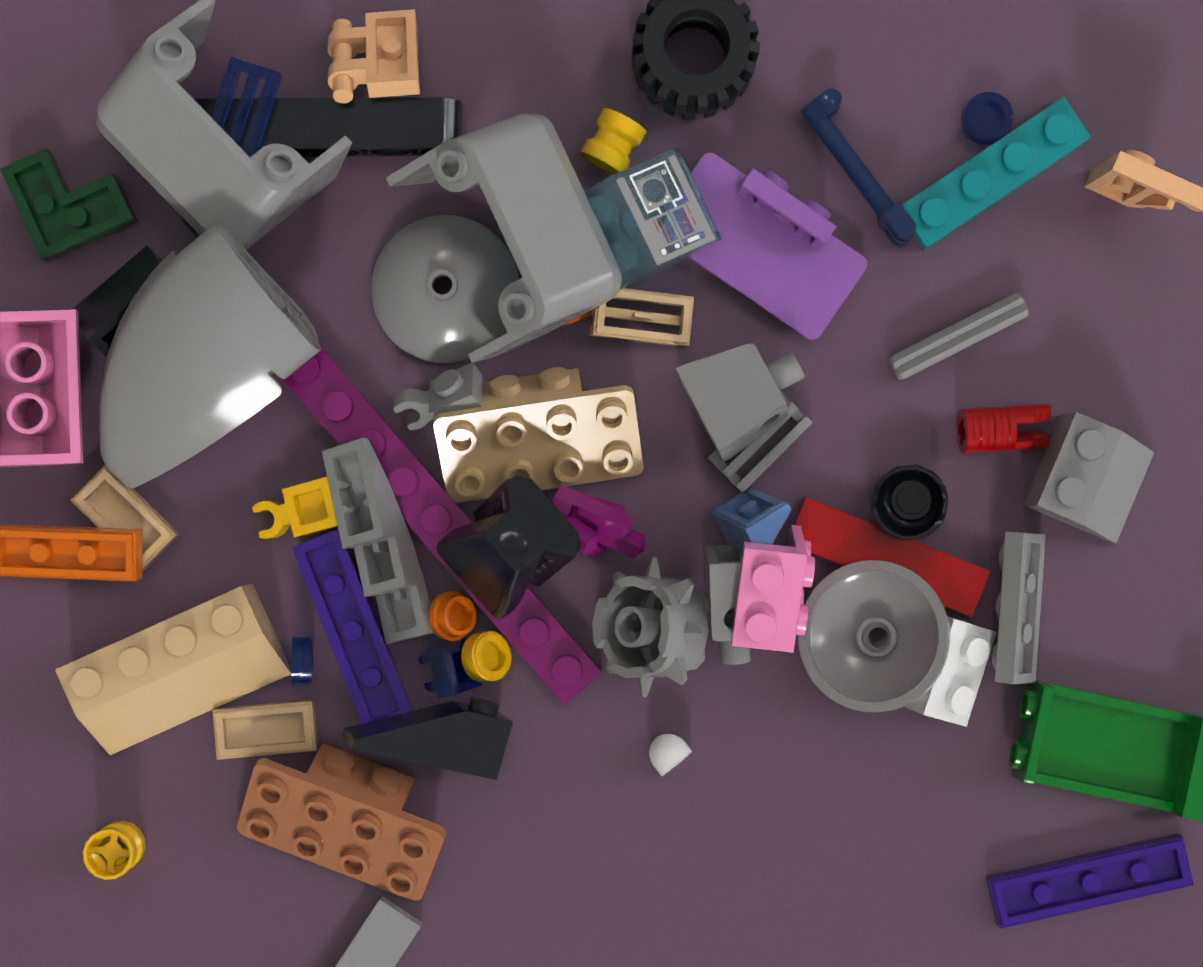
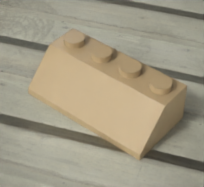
M253 583L233 589L55 669L75 716L109 755L115 754L293 673Z

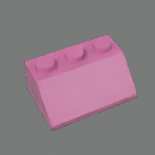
M78 310L0 312V467L83 463Z

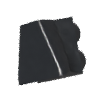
M516 475L511 479H506L473 512L475 517L474 523L452 530L439 541L436 547L439 556L489 613L495 618L502 619L519 605L529 584L540 587L576 557L581 545L579 532L531 478Z

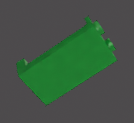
M1036 680V683H1032L1031 690L1026 689L1024 691L1019 708L1020 719H1024L1020 739H1014L1009 754V766L1014 768L1013 777L1026 784L1033 785L1034 783L1132 803L1173 812L1182 818L1202 822L1203 716Z

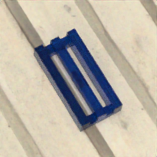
M230 57L211 117L223 129L241 72L248 74L229 136L239 145L260 78L265 79L243 148L245 153L251 157L259 150L282 75L278 71Z

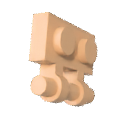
M415 9L365 13L366 27L352 28L351 22L347 19H337L334 21L332 32L328 36V53L333 58V63L328 67V85L333 90V98L336 102L345 104L352 101L353 90L359 84H367L369 98L420 94ZM366 52V58L353 59L357 53Z

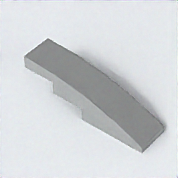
M360 438L322 451L342 549L354 548L364 597L376 596L386 645L434 634L429 623L431 603L410 533L391 485L369 439Z

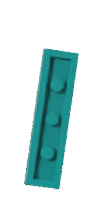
M1062 97L902 204L916 224V232L913 236L923 251L1092 138L1066 98Z

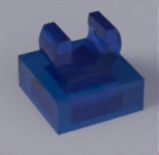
M468 637L428 648V653L419 657L420 664L431 663L434 680L424 685L428 691H437L438 698L454 696L483 685L482 682L471 679L462 665L461 652Z

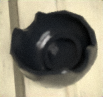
M918 464L897 466L882 476L877 482L872 496V515L885 533L901 541L921 540L935 533L942 525L947 515L948 493L946 486L943 485L942 480L935 472Z

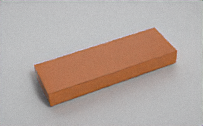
M0 524V576L136 582L143 578L142 529Z

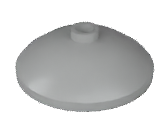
M435 215L410 223L387 242L373 270L371 297L373 308L381 327L398 347L424 361L453 364L470 360L469 353L506 334V328L499 315L498 302L502 291L511 283L519 280V276L511 253L501 239L490 229L465 217ZM440 277H448L452 281V288L446 294H438L434 291V283Z
M881 560L859 561L845 565L826 576L815 587L805 603L808 606L806 633L804 636L798 635V646L803 665L819 690L844 707L873 713L893 711L905 707L919 699L933 686L945 666L950 647V626L945 608L937 593L922 577L901 565ZM878 629H884L888 634V641L882 647H876L872 641L873 633Z

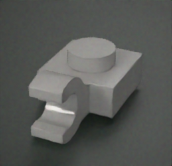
M472 362L456 370H447L430 381L429 391L409 388L396 393L393 401V410L395 413H399L405 409H415L407 413V427L409 430H417L424 427L429 421L434 420V417L439 413L482 407L483 375Z

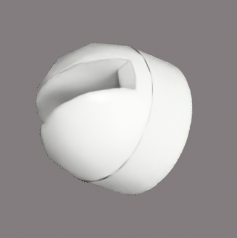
M662 734L657 736L650 744L649 757L654 768L661 776H664L693 751L680 736Z

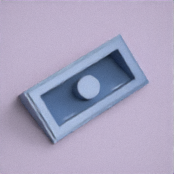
M748 488L743 493L736 495L713 509L711 514L725 541L743 552L744 541L772 544L792 509L789 503L754 488Z

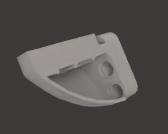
M217 222L180 251L179 254L175 251L168 254L151 272L123 314L111 342L100 385V453L106 467L128 488L138 487L164 474L215 443L281 395V385L272 376L273 373L285 380L321 350L315 328L303 310L244 247Z

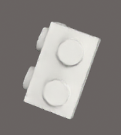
M948 617L950 647L945 666L933 686L923 696L905 706V708L925 716L967 727L997 632Z

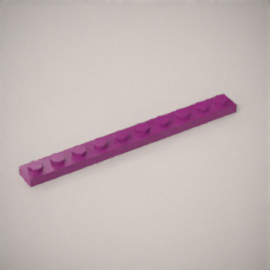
M322 347L316 355L285 380L282 379L338 445L360 438L369 439L391 485L404 521L564 705L602 673L597 664L529 586L519 605L509 615L498 619L489 613L439 556L436 547L445 535L456 528L474 522L446 493L441 484Z

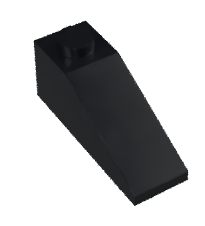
M471 697L469 704L450 701L344 728L342 739L353 750L497 780L513 721L499 712V704Z

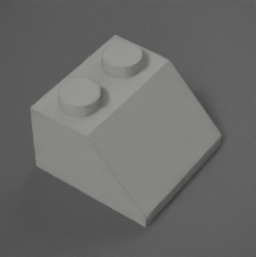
M1078 412L1061 414L1023 506L1116 544L1154 452L1125 432Z

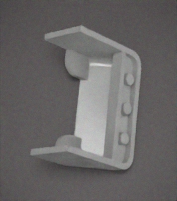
M199 0L145 40L99 100L96 112V125L100 133L199 235L217 222L247 250L336 179L352 142L344 136L310 164L296 150L284 144H269L249 157L179 84L193 71L196 61L195 49L205 42L216 2L215 0Z
M519 114L447 140L386 177L390 187L432 183L437 180L448 191L463 192L480 185L522 278L508 285L502 291L498 302L499 315L507 333L469 353L468 356L472 363L511 353L610 301L620 290L622 283L620 267L553 124L541 114Z

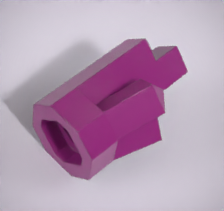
M564 485L560 486L552 503L579 532L581 545L579 554L582 556L587 555L594 559L604 554L607 547L634 559L644 552L646 548L645 535L633 530L631 516L627 515L624 505L585 495Z

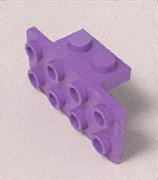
M715 153L704 154L688 176L687 181L711 228L715 240L688 251L684 255L805 339L810 341L817 339L867 269L866 258L832 235L837 226L829 221L831 214L827 209L808 198L803 203L788 193L789 184L777 174L769 170H764L761 174L753 168L747 176ZM682 186L679 190L683 198L675 201L677 206L689 202ZM678 192L673 200L680 197ZM672 201L664 211H668L670 217L671 214L669 210L675 208ZM682 207L672 213L683 235L686 236L694 232V229L690 227ZM667 215L660 217V220L657 222L667 243L677 240L678 237ZM701 231L681 241H685L683 242L685 247L706 236ZM695 235H699L700 237L699 239L692 241L690 243H688V241H685Z

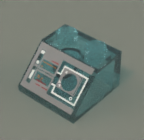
M678 148L614 174L585 191L587 199L620 267L622 275L620 289L641 284L722 240Z

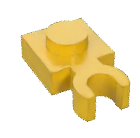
M327 476L282 489L285 504L278 501H261L252 507L253 513L270 511L274 516L273 526L268 530L258 532L259 538L263 539L278 538L284 535L290 525L294 538L338 527Z

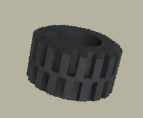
M650 0L647 3L646 12L644 14L640 13L636 22V30L633 33L631 60L632 69L636 72V82L640 90L645 88L647 99L654 106L659 102L664 106L663 112L671 116L674 115L675 111L684 113V119L694 120L696 114L704 113V117L708 118L715 116L720 108L727 110L734 105L735 99L738 96L743 95L754 73L760 52V42H757L756 39L759 33L756 21L750 22L749 15L751 10L745 2L739 6L734 2L735 0ZM696 27L707 30L721 43L724 50L723 62L717 69L704 75H690L681 72L671 64L666 56L665 44L669 37L684 28Z

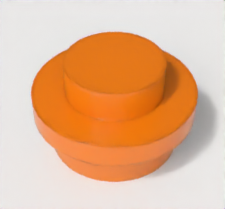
M446 591L438 594L433 599L429 608V623L438 638L444 641H457L465 637L475 626L477 618L476 608L473 602L457 591Z

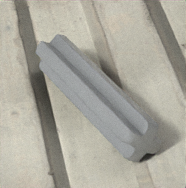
M1014 293L890 356L889 363L891 369L899 380L906 379L1026 318L1029 315L1027 305L1019 293Z

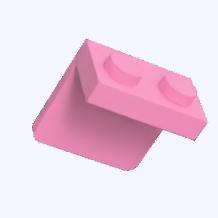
M790 525L787 546L744 541L731 635L732 646L794 653L796 635H805L808 606L804 605L803 587H812L815 557L811 556V541L804 540L801 526Z

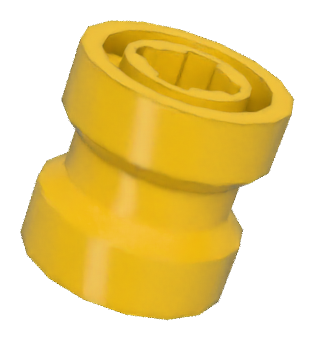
M603 108L596 121L598 130L594 137L586 140L580 155L598 168L613 175L623 177L630 165V152L633 148L640 146L647 131L631 118L615 110Z
M125 820L114 821L94 833L85 844L83 860L88 871L95 877L104 880L116 879L124 875L142 859L146 849L145 837L141 829L134 823Z

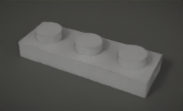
M1005 532V540L999 551V565L1002 569L1001 592L996 599L995 605L996 616L999 619L998 641L994 645L992 652V663L996 669L995 682L1006 684L1036 683L1046 534Z

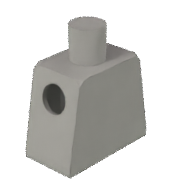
M748 343L676 368L679 379L723 462L731 459L788 415L787 403L780 391L805 378L801 366L792 351L765 364L754 343Z
M728 543L702 545L705 596L709 601L707 612L708 630L711 640L720 641L721 663L728 665L748 663L751 661L750 648L732 646L731 644L734 613H727L730 609L735 608L742 551Z

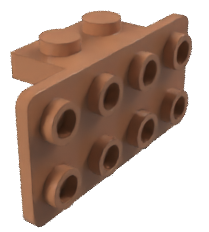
M325 743L321 744L307 773L267 758L259 759L253 768L236 827L237 831L245 837L412 901L422 899L446 837V830L441 825L402 811L415 778Z

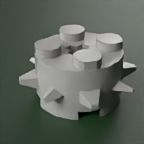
M651 557L645 576H626L616 571L612 576L613 588L607 598L600 597L598 599L592 620L593 642L596 648H603L608 660L606 670L609 674L615 673L624 678H638L641 697L648 696L654 678L669 677L680 685L684 684L688 680L687 671L696 670L705 660V646L709 633L707 618L709 601L702 590L694 589V583L691 579L680 580L675 577H661L657 557Z

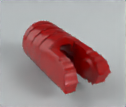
M1051 404L960 409L956 422L960 451L965 454L1048 448L1050 435L1043 431H1017V424L1050 420Z

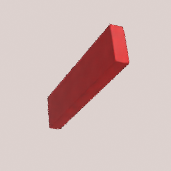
M804 497L793 524L802 527L804 540L811 541L812 554L842 566L867 560H881L901 565L922 577L937 593L944 607L969 617L974 615L991 572L917 541H901L885 533L877 525L807 497Z

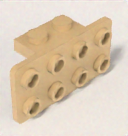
M553 367L542 371L540 374L521 377L515 375L495 377L491 381L483 382L482 407L439 413L433 420L446 493L456 503L487 499L506 479H511L516 475L531 478L541 490L560 488L561 485L573 486L637 476L644 469L635 397L632 388L621 385L582 391L579 368Z

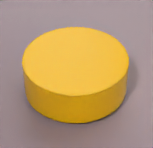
M495 631L475 633L468 637L462 648L461 660L465 672L471 679L477 682H491L500 680L507 674L511 666L512 654L507 640L501 634Z

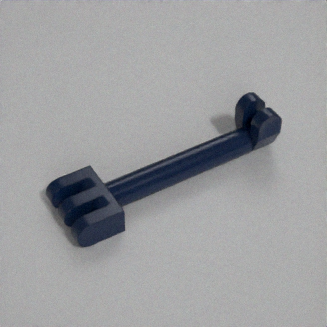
M828 89L801 110V114L880 218L878 226L895 247H905L916 232V224L900 202L896 205L892 202L831 120V117L839 110L842 95L836 89Z

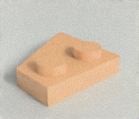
M1136 150L1119 151L1093 168L1084 186L1127 207H1152L1172 210L1175 202H1178L1192 211H1203L1202 187L1154 166L1155 160L1151 156Z

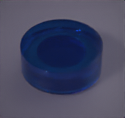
M983 92L974 96L966 104L961 114V126L965 135L973 142L983 145L993 144L1003 138L1011 129L1014 120L1013 109L1009 101L995 92Z
M292 637V687H310V684L313 683V639L311 637Z

